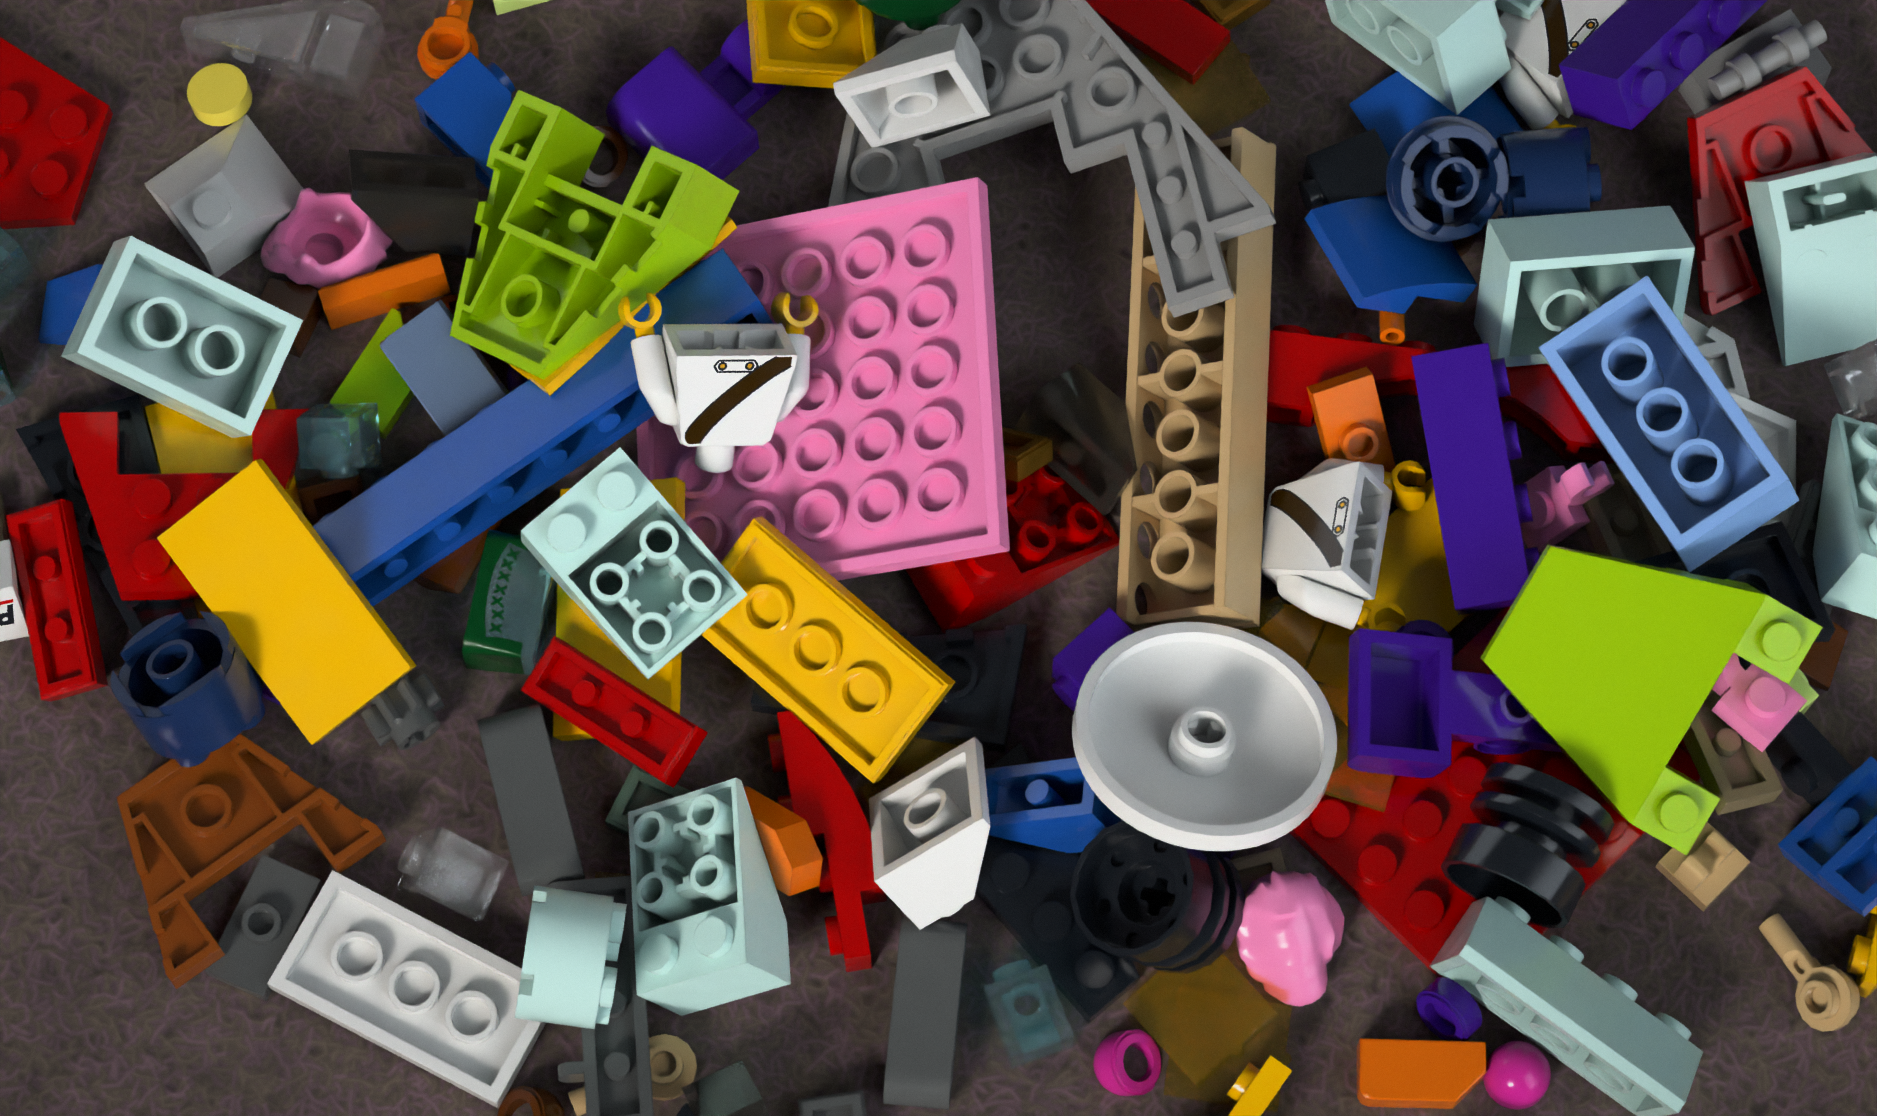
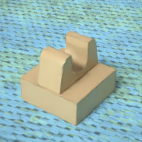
M1706 822L1687 855L1671 848L1660 859L1656 868L1704 912L1748 867L1750 861L1717 829Z

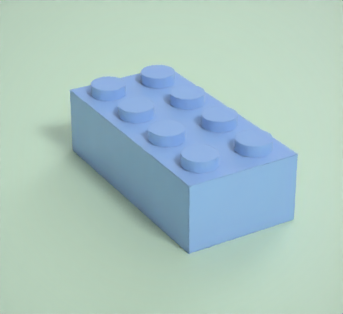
M1645 276L1539 347L1550 368L1689 572L1800 501L1781 466L1648 276Z

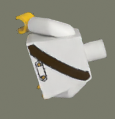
M1544 0L1530 20L1497 9L1500 24L1507 34L1505 45L1511 69L1498 80L1510 104L1532 130L1576 127L1570 124L1560 125L1555 119L1558 114L1569 118L1573 113L1559 64L1627 0Z
M781 292L774 297L771 304V315L777 324H663L662 335H655L653 326L659 320L662 311L661 303L654 294L646 293L650 313L643 322H639L631 316L628 296L623 297L618 305V314L621 321L627 327L635 329L636 339L631 341V348L639 388L657 419L661 423L673 426L680 444L687 447H696L695 464L700 469L713 473L729 471L733 467L735 446H763L769 442L776 423L783 421L807 393L809 388L811 339L804 335L805 327L815 321L819 312L818 304L812 296H801L800 314L796 320L789 312L791 301L789 292Z
M1329 458L1297 481L1276 487L1269 494L1264 521L1261 573L1277 586L1278 593L1283 599L1316 618L1353 630L1356 624L1371 630H1379L1377 626L1384 621H1392L1398 625L1405 626V614L1393 602L1379 603L1372 609L1364 607L1363 602L1364 600L1375 599L1391 497L1393 503L1405 511L1419 510L1425 505L1426 492L1422 488L1417 487L1425 485V471L1418 462L1408 460L1397 464L1392 472H1386L1381 464ZM1405 485H1415L1416 487H1407Z

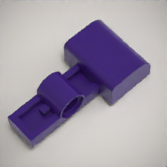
M746 19L728 36L722 46L721 54L700 73L673 46L665 49L616 92L607 106L606 116L608 124L623 137L643 160H645L651 146H654L697 164L723 180L759 149L757 130L747 120L787 85L752 83L748 19Z
M1359 628L1349 636L1347 766L1351 769L1368 773L1415 778L1435 777L1451 766L1452 741L1474 743L1475 750L1496 755L1520 754L1532 749L1562 752L1559 746L1524 709L1496 675L1452 670V638Z

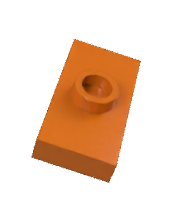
M1367 367L1307 386L1325 460L1336 458L1381 464L1384 466V471L1392 472L1395 468V462L1372 372Z

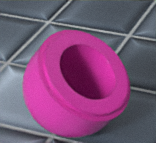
M1137 1029L1123 1030L1112 1033L1102 1040L1095 1051L1093 1067L1099 1083L1109 1092L1119 1096H1138L1150 1092L1155 1087L1161 1072V1056L1156 1042L1149 1034ZM1129 1046L1140 1050L1148 1063L1145 1075L1137 1081L1132 1080L1124 1069V1054Z
M1511 1041L1502 1044L1491 1053L1486 1062V1074L1483 1081L1486 1091L1496 1103L1505 1108L1520 1110L1529 1108L1541 1100L1549 1087L1551 1070L1546 1056L1539 1048L1527 1042Z

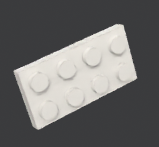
M333 870L267 983L270 989L498 1109L546 1025L545 1022L515 1018L522 968Z

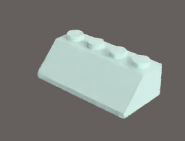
M1486 896L1472 902L1429 967L1443 977L1460 984L1476 1001L1636 1116H1667L1679 1113L1686 1103L1703 1054L1701 1049L1688 1041L1692 1035L1689 1029L1665 1013L1658 1012L1656 1016H1653L1634 1001L1638 994L1619 978L1607 973L1601 978L1581 964L1584 955L1568 941L1556 935H1551L1547 939L1527 925L1531 917L1514 902L1498 896L1495 901Z

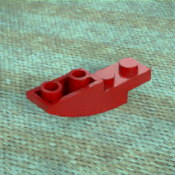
M790 710L777 712L780 733L767 736L773 772H787L790 795L778 796L779 805L805 819L818 849L826 848V853H821L823 861L819 890L820 893L833 891L837 915L824 917L830 956L843 954L846 972L872 968L871 953L862 905L887 901V895L874 882L871 831L867 819L850 784L835 760L816 736Z

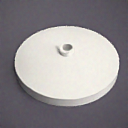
M1175 622L1156 625L1139 630L1113 644L1101 654L1086 674L1078 694L1072 722L1073 747L1081 772L1094 793L1114 814L1132 827L1155 839L1172 845L1203 851H1233L1257 847L1276 840L1298 827L1309 817L1323 797L1337 753L1336 726L1330 706L1317 683L1296 660L1270 642L1236 628L1205 622Z

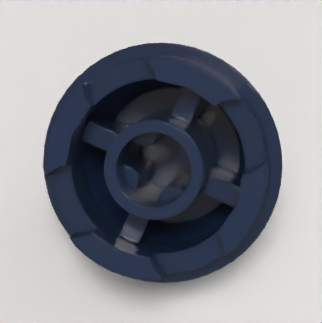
M1459 116L1435 117L1411 129L1395 145L1386 166L1387 196L1394 214L1401 224L1413 234L1431 241H1454L1479 232L1483 229L1482 226L1486 224L1488 219L1492 217L1500 201L1504 202L1508 192V166L1496 140L1480 124Z

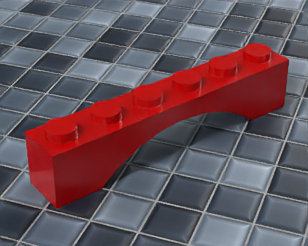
M1296 325L1275 326L1273 330H1270L1267 422L1304 427L1316 425L1307 386L1367 367L1373 374L1379 399L1403 395H1418L1411 356L1439 351H1436L1433 345L1421 341H1404L1398 346L1373 343L1370 337L1359 333H1341L1332 338L1310 335L1309 330ZM1549 364L1506 367L1511 395L1499 397L1503 416L1515 420L1516 423L1540 438L1562 460L1596 464L1599 461H1604L1605 464L1615 463Z

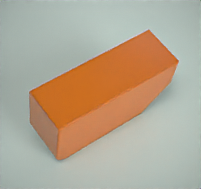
M744 786L776 889L788 896H792L819 886L823 858L806 820L751 787Z
M1360 1038L1357 1044V1098L1361 1104L1368 1107L1453 1109L1483 1080L1486 1074V1042Z

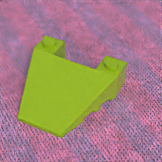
M518 90L490 146L486 166L494 171L487 202H478L474 223L482 227L475 259L466 258L450 336L544 380L608 329L621 321L618 314V305L623 297L628 296L631 313L647 300L646 293L655 294L709 251L732 208L739 190L697 164L654 146H651L622 205L579 186L605 134L565 109Z
M1547 544L1486 647L1481 659L1532 718L1553 739L1567 758L1595 787L1613 810L1635 827L1687 855L1720 801V798L1699 782L1667 764L1732 654L1735 653L1789 684L1823 627L1744 582L1691 574L1687 571L1649 566L1625 559Z

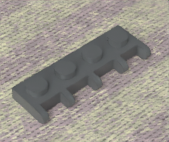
M631 876L550 883L547 885L549 888L614 897L613 902L627 904L617 962L605 960V966L618 968L608 1025L595 1024V1029L581 1028L583 1061L559 1064L557 1066L558 1080L563 1083L585 1082L587 1116H654L647 1000L638 996L636 992Z

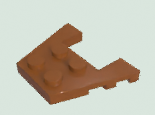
M242 734L237 735L229 743L211 752L208 758L197 766L182 767L175 759H170L116 797L135 866L140 875L147 899L153 930L157 935L165 973L176 989L225 956L221 947L192 909L189 902L296 826L302 825L334 870L339 874L386 842L382 831L376 824L367 818H361L343 806L337 798L321 787L318 789L291 771L288 765Z

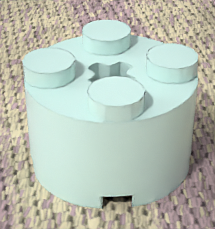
M534 885L515 1018L595 1029V1024L608 1025L618 968L605 966V960L617 962L627 904L613 902L614 897Z

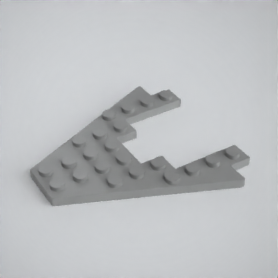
M961 0L953 8L940 14L939 22L936 25L953 26L963 23L979 49L991 116L872 148L849 114H846L828 207L945 184L940 163L941 159L1053 121L1064 163L1071 174L1127 155L1167 306L1174 318L1235 298L1220 242L1276 224L1274 214L1266 201L1086 0ZM873 13L877 55L899 41L920 35L924 31L910 29L905 25L904 21L888 19Z

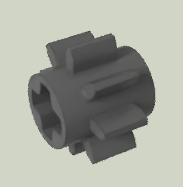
M407 673L369 702L372 707L363 711L361 715L380 746L393 739L400 750H407L424 742L439 729L441 723L434 713L444 708L445 705L426 674H422L413 681Z

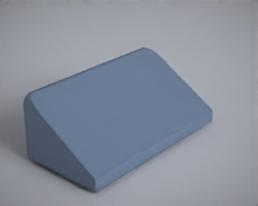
M439 300L385 338L380 343V347L444 436H447L475 417L482 408L497 402L509 394V391L477 348L450 336L454 316L444 302Z

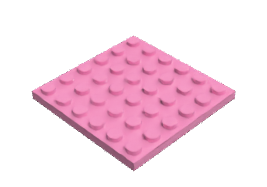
M979 177L737 225V229L702 260H706L723 248L774 324L777 323L771 315V304L777 294L789 292L791 299L789 312L795 320L800 314L801 296L810 295L815 299L819 309L817 318L812 324L805 327L804 335L811 339L808 391L783 421L776 423L769 442L763 446H735L733 467L729 471L722 473H713L700 469L695 464L696 447H687L680 444L673 426L661 423L656 415H654L636 428L638 468L648 480L677 477L686 483L685 523L720 563L753 518L760 516L764 517L837 581L1010 551L987 185Z

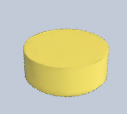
M216 63L202 68L191 78L187 87V98L195 116L201 122L210 126H226L238 121L247 113L252 103V91L245 74L238 67L227 63Z

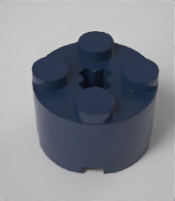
M1588 127L1516 131L1500 134L1501 137H1497L1496 142L1504 154L1509 172L1507 196L1504 202L1501 201L1503 215L1498 216V219L1590 212V202L1601 201L1602 184L1598 163L1589 164L1591 159V143Z
M200 611L204 618L187 620L182 612L169 614L145 626L122 649L120 655L125 662L118 677L112 670L110 679L113 694L148 745L157 754L175 759L182 767L197 766L205 761L211 752L229 743L242 731L255 727L264 717L266 710L261 700L263 687L260 676L245 657L226 624L221 618L210 612Z

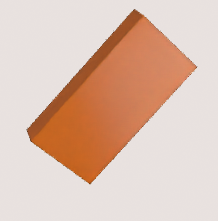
M431 253L325 286L318 291L331 330L388 313L391 308L397 310L451 293L439 253Z

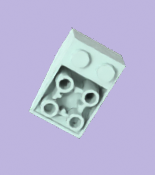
M1861 153L1744 181L1782 365L1788 366L1877 344V153Z
M1837 413L1832 419L1813 547V560L1819 597L1824 603L1877 619V425Z
M621 447L521 530V542L566 594L648 680L748 595Z
M733 778L628 812L637 995L683 1016L791 984L787 920L742 781L738 778Z

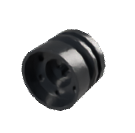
M1507 762L1492 763L1480 783L1484 792H1478L1469 806L1474 817L1482 824L1464 823L1461 825L1441 864V869L1453 884L1476 900L1488 896L1495 901L1498 896H1501L1525 910L1531 917L1528 922L1529 924L1546 928H1564L1568 924L1586 886L1582 875L1573 867L1591 868L1595 865L1601 854L1598 845L1604 844L1615 825L1612 817L1597 801L1551 775L1522 765Z
M1124 821L1104 828L1085 846L1073 870L1070 893L1076 924L1090 943L1112 955L1139 962L1144 966L1152 967L1161 972L1184 974L1211 965L1231 946L1242 923L1245 898L1239 872L1224 851H1203L1172 845L1155 839ZM1174 897L1175 900L1172 907H1168V902Z

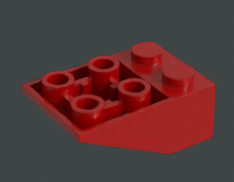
M1058 438L1052 440L1053 461L1019 482L1005 479L1010 551L905 569L944 634L946 629H958L997 613L1119 545L1120 539Z

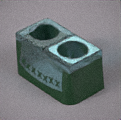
M488 530L463 640L462 654L466 669L530 675L542 656L557 582L521 542V535ZM545 620L543 641L540 654L537 660L539 639L542 626Z

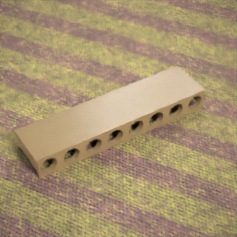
M1244 127L1232 129L1231 137L1212 140L1215 146L1266 201L1274 214L1276 145L1272 142L1267 143ZM1136 186L1116 614L1135 632L1152 626L1175 622H1205L1236 629L1257 627L1260 624L1273 225L1220 242L1235 298L1174 318L1167 306ZM1151 285L1156 290L1159 298L1160 314L1158 319L1151 312L1148 303V291ZM1148 344L1151 345L1156 355L1157 373L1150 374L1146 365L1145 353ZM1146 403L1151 408L1154 416L1155 432L1153 438L1147 433L1143 423V409ZM1144 463L1148 467L1152 478V494L1147 495L1143 491L1140 481V471ZM1141 524H1143L1149 536L1150 552L1148 559L1143 556L1138 545V529ZM1138 585L1142 587L1147 600V614L1139 615L1135 604V592Z

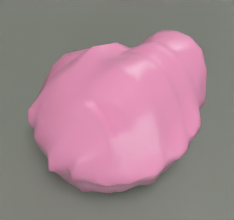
M305 188L300 191L296 207L289 213L286 219L275 226L266 238L261 250V260L263 266L270 272L284 273L296 284H309L320 289L375 271L379 264L388 259L385 251L391 246L393 240L385 232L386 224L379 215L377 207L363 199L359 194L346 192L317 193L311 188Z
M1272 871V873L1252 881L1249 889L1244 894L1242 923L1236 933L1239 956L1246 964L1249 975L1257 982L1263 983L1264 990L1272 997L1288 1005L1298 1007L1309 1005L1320 999L1326 991L1328 981L1327 963L1332 960L1334 952L1341 944L1344 932V916L1340 905L1333 895L1320 885L1317 877L1312 873L1301 874L1295 871Z

